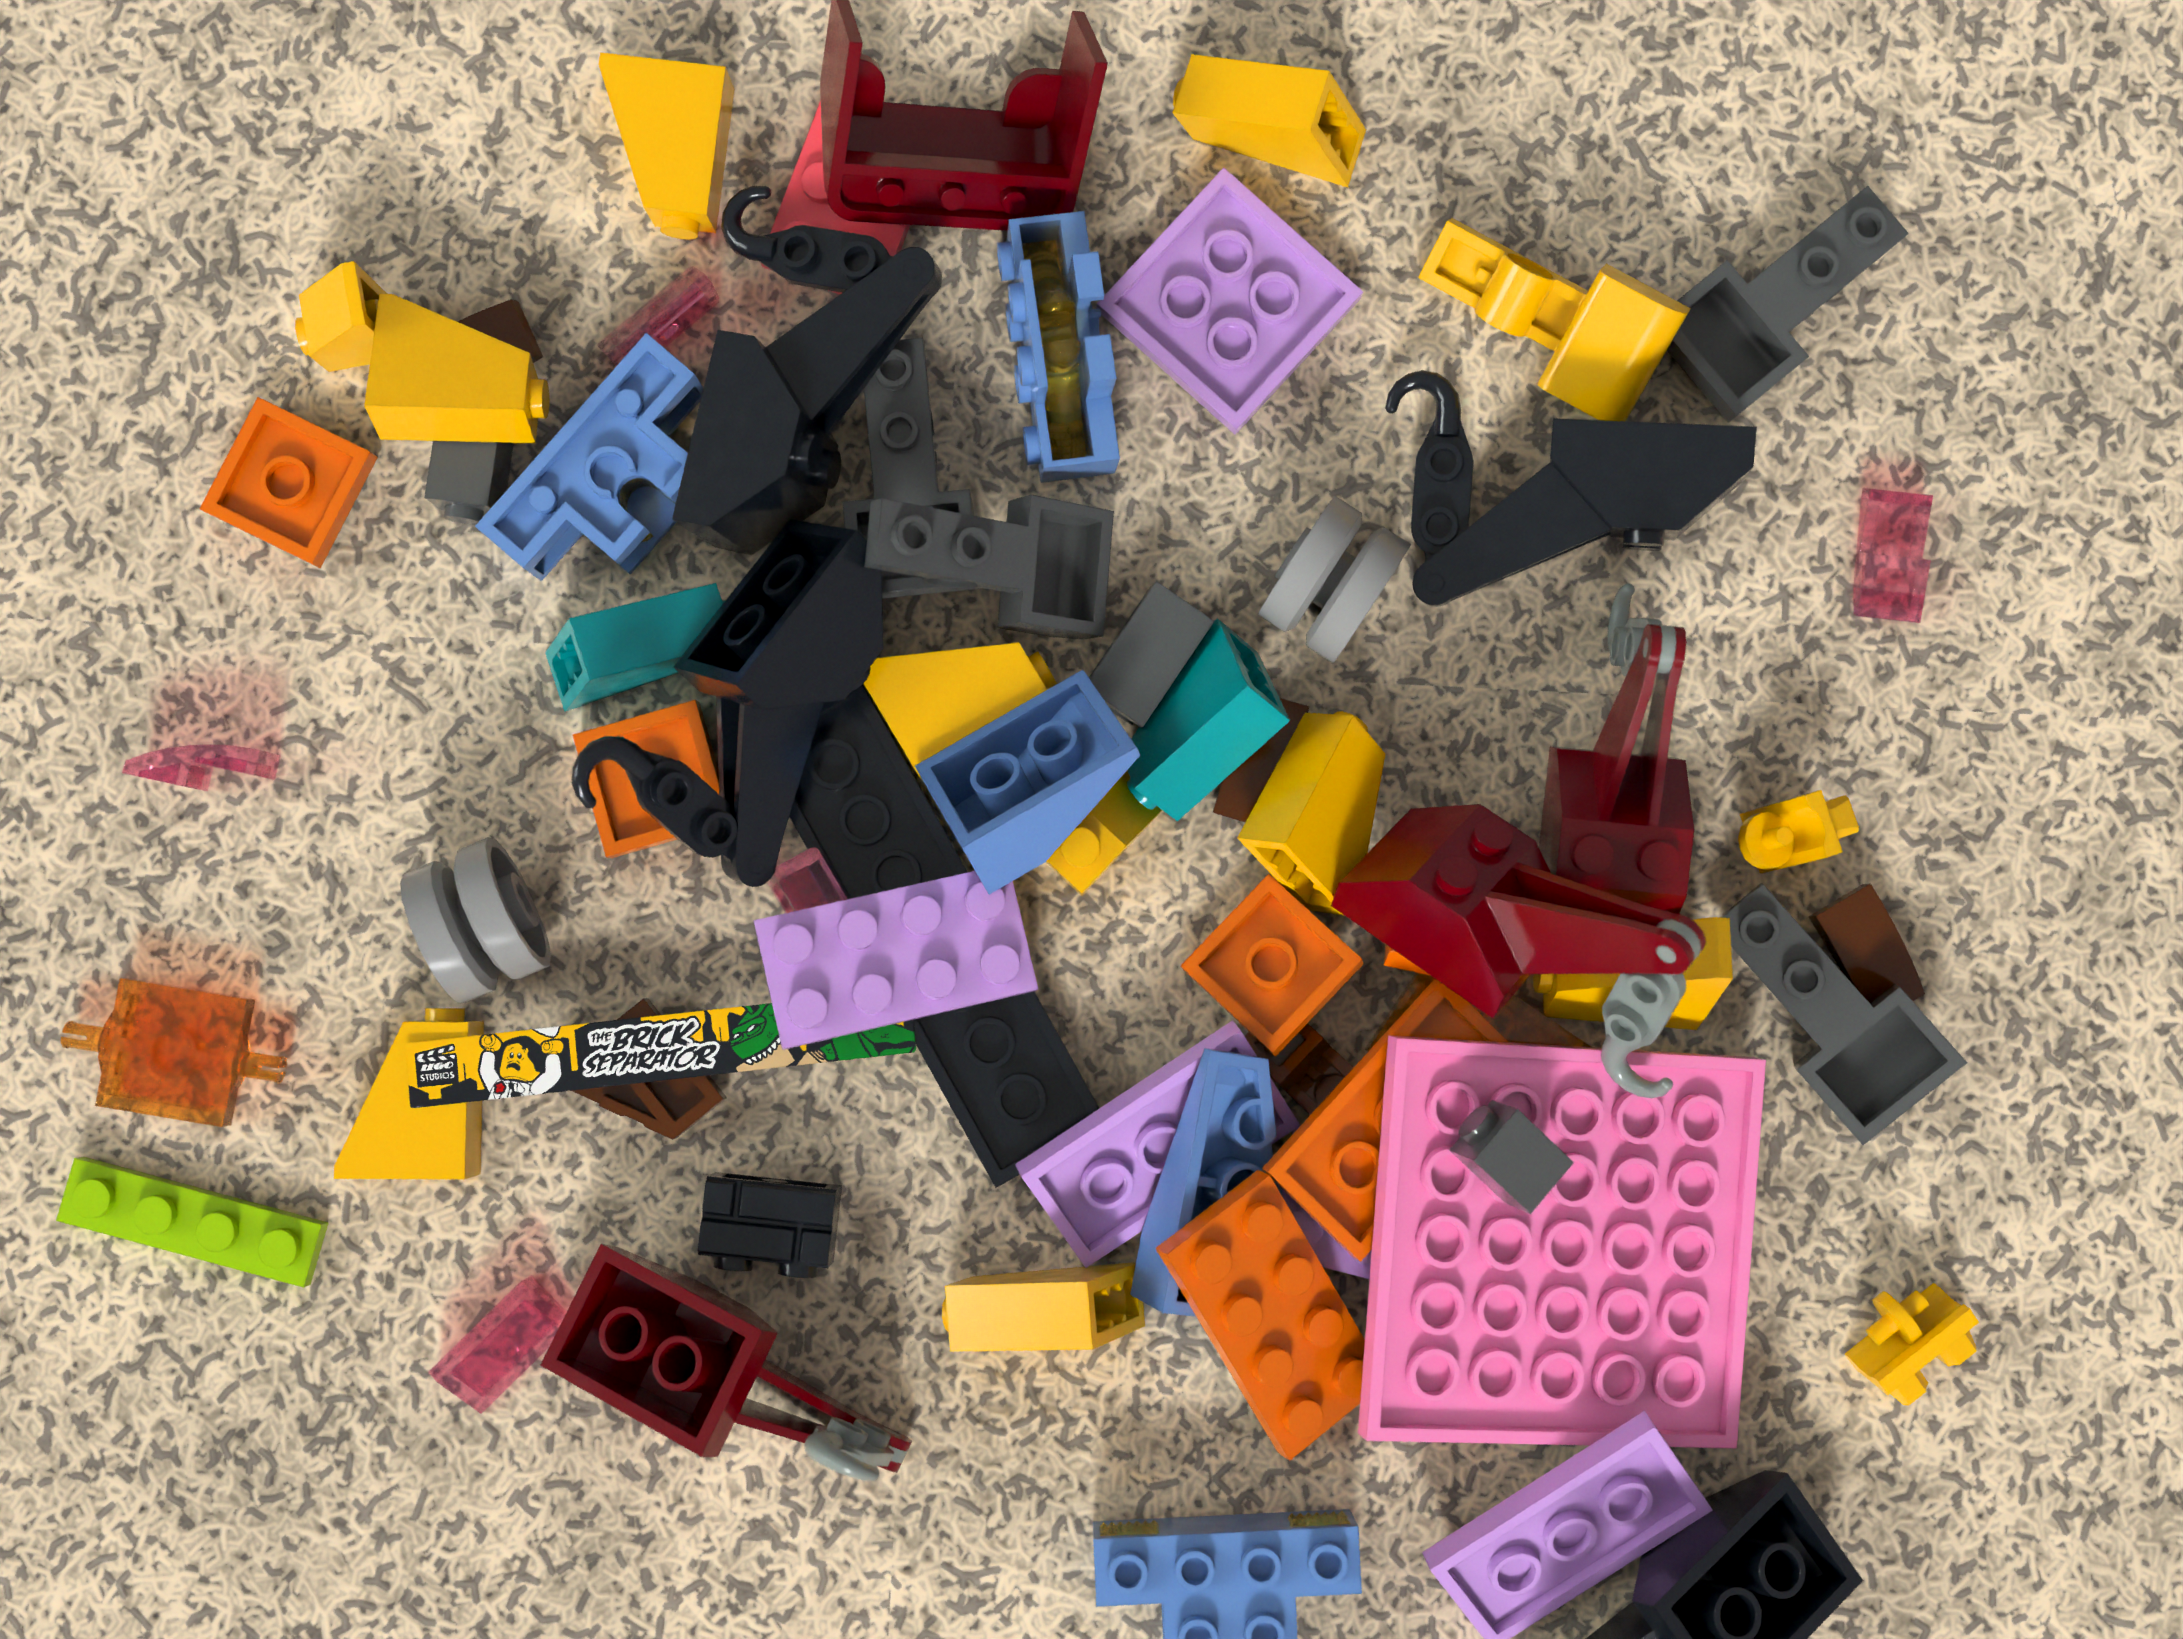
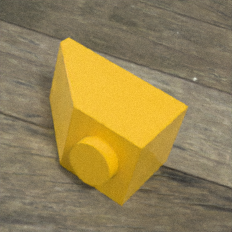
M355 261L341 263L299 294L302 317L296 318L295 330L300 348L306 356L309 355L328 372L370 364L379 294L387 293Z
M1128 770L1046 861L1081 896L1163 811L1158 806L1150 810L1133 796L1127 786V781L1130 779Z

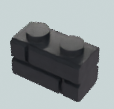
M714 1172L708 1175L705 1181L698 1255L713 1256V1267L722 1270L752 1271L753 1261L779 1263V1275L796 1278L817 1277V1268H829L834 1262L842 1185Z

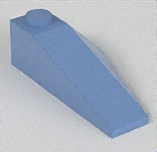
M1204 1048L1141 1232L1130 1293L1131 1296L1161 1313L1196 1317L1155 1248L1255 1171L1260 1170L1266 1173L1261 1168L1273 1156L1272 1141L1277 1136L1268 1059ZM1274 1181L1283 1197V1189Z

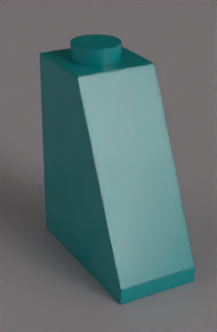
M713 583L569 618L545 652L564 712L679 673L674 668V665L726 601H722L717 584Z
M1218 618L1209 628L1142 728L1139 727L1131 738L1140 756L1128 769L1130 779L1127 781V786L1130 792L1146 808L1153 810L1158 806L1176 821H1179L1290 721L1259 653Z

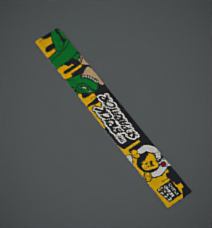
M772 1003L405 1044L411 1108L914 1053L916 1051L913 1020L782 1050Z

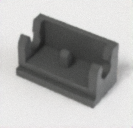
M1156 581L1149 587L1089 676V679L1115 715L1130 725L1135 723L1142 728L1212 626L1214 620Z

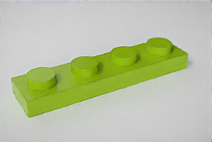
M84 1156L74 1158L56 1219L58 1222L303 1288L311 1285L329 1223Z

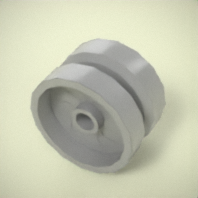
M1337 496L1332 498L1312 529L1306 527L1277 571L1275 578L1278 581L1258 613L1260 617L1286 632L1297 626L1311 603L1322 608V611L1306 634V646L1331 663H1334L1411 546L1410 543L1383 527L1373 531L1357 557L1348 553L1346 549L1362 526V513Z
M487 837L458 850L454 862V871L442 862L432 861L403 874L400 882L402 903L414 938L434 977L445 992L457 1003H467L496 990L499 970L511 979H522L550 966L551 953L544 925L517 866L496 839Z

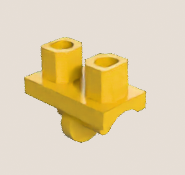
M1822 790L1739 814L1743 823L1738 836L1740 851L1745 860L1758 868L1760 874L1842 853L1839 839L1859 832V826L1849 798L1843 795L1825 801Z
M1932 1283L1921 1293L1915 1290L1900 1303L1890 1294L1882 1291L1872 1299L1875 1308L1882 1317L1865 1330L1868 1335L1848 1350L1845 1356L1857 1371L1886 1395L1891 1394L1903 1405H1910L1927 1392L1928 1381L1920 1369L1935 1357L1949 1367L1962 1364L1977 1352L1970 1329L1976 1326L1979 1321L1969 1307L1955 1302L1935 1283Z

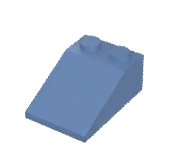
M1082 669L915 765V768L988 894H991L1045 863L1139 758L1140 753Z

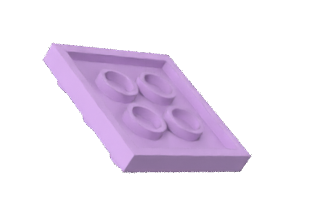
M1223 167L1105 294L1104 300H1099L1097 309L1100 308L1101 315L1236 435L1359 302L1363 291Z

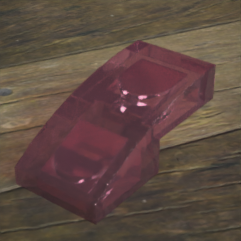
M1863 488L1853 585V612L1855 616L1915 623L1921 622L1931 560L1923 559L1933 495Z
M215 744L186 745L152 751L125 760L122 773L208 791L213 767L275 780L281 755L240 746Z

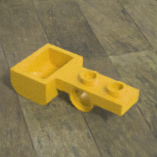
M1454 218L1447 220L1418 277L1475 308V313L1493 327L1514 336H1526L1553 350L1554 354L1537 385L1553 396L1603 421H1626L1691 309L1607 263L1599 270L1589 290H1586Z

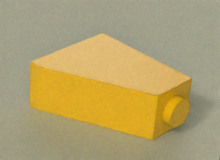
M600 52L598 65L643 207L653 225L660 227V231L664 235L684 240L698 238V232L716 233L735 90L726 67Z
M1191 54L1185 75L1178 81L1174 90V109L1172 113L1192 139L1344 187L1349 186L1366 128L1330 71Z
M379 294L364 406L380 440L536 443L538 418L546 419L548 417L550 396L548 382L546 379H538L529 352L394 294Z
M1019 642L876 658L870 666V674L864 682L865 687L920 778L921 776L915 765L1057 684L1039 652L1037 651L1027 656Z
M1337 711L1334 714L1304 713L1237 837L1272 876L1308 910L1339 915L1343 914L1333 908L1331 904L1339 882L1368 853L1386 754L1369 735L1367 725L1358 717L1343 711Z
M1730 918L1692 919L1704 932L1706 945L1683 973L1686 981V991L1664 1028L1697 1030L1732 981ZM1533 974V987L1535 993H1543L1544 1017L1605 1022L1602 1008L1620 974Z
M425 1008V1020L404 1021L334 1165V1179H468L481 1174L482 1101L411 1108L405 1044L484 1035V1021H465V1008Z
M1136 1262L1096 1265L1087 1268L1073 1267L972 1276L945 1285L942 1321L946 1331L949 1333L950 1352L1093 1350L1145 1327L1143 1302L1130 1295Z

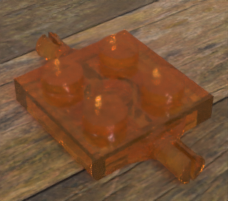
M120 978L114 1010L104 1024V1027L68 1021L62 1030V1033L87 1037H61L63 1048H74L99 1053L98 1060L101 1077L95 1106L218 1127L231 1126L238 1089L245 1077L280 1084L285 1077V1071L266 1069L261 1066L277 1069L287 1068V1058L285 1056L279 1057L250 1052L248 1036L255 999L132 978Z

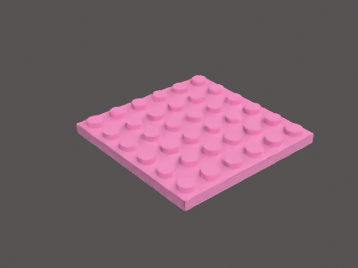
M1388 1035L1358 1434L1366 1441L1591 1445L1645 1411L1670 1447L1737 1449L1766 1060L1746 1056L1634 1050L1628 1053L1626 1059L1630 1068L1637 1075L1651 1082H1658L1665 1077L1670 1078L1673 1082L1672 1089L1664 1096L1645 1098L1624 1090L1613 1081L1606 1072L1601 1060L1602 1048ZM1491 1100L1520 1110L1574 1162L1531 1214L1504 1203L1449 1151L1461 1137L1459 1129L1464 1120L1475 1109L1484 1105L1487 1106Z

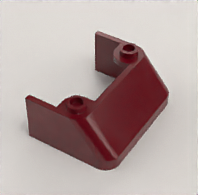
M831 0L820 78L823 181L829 205L839 217L854 222L1008 231L1009 219L1074 211L1108 65L1085 12L1072 11L1060 69L1032 68L1021 72L1011 81L1006 90L1002 111L884 102L886 86L882 70L874 59L861 53L863 41L850 1Z

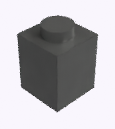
M433 441L424 498L439 509L444 510V519L462 524L476 525L507 490L514 444Z
M1493 1100L1487 1106L1484 1105L1475 1109L1464 1120L1459 1129L1461 1137L1449 1150L1504 1203L1529 1214L1535 1210L1574 1163L1520 1110Z

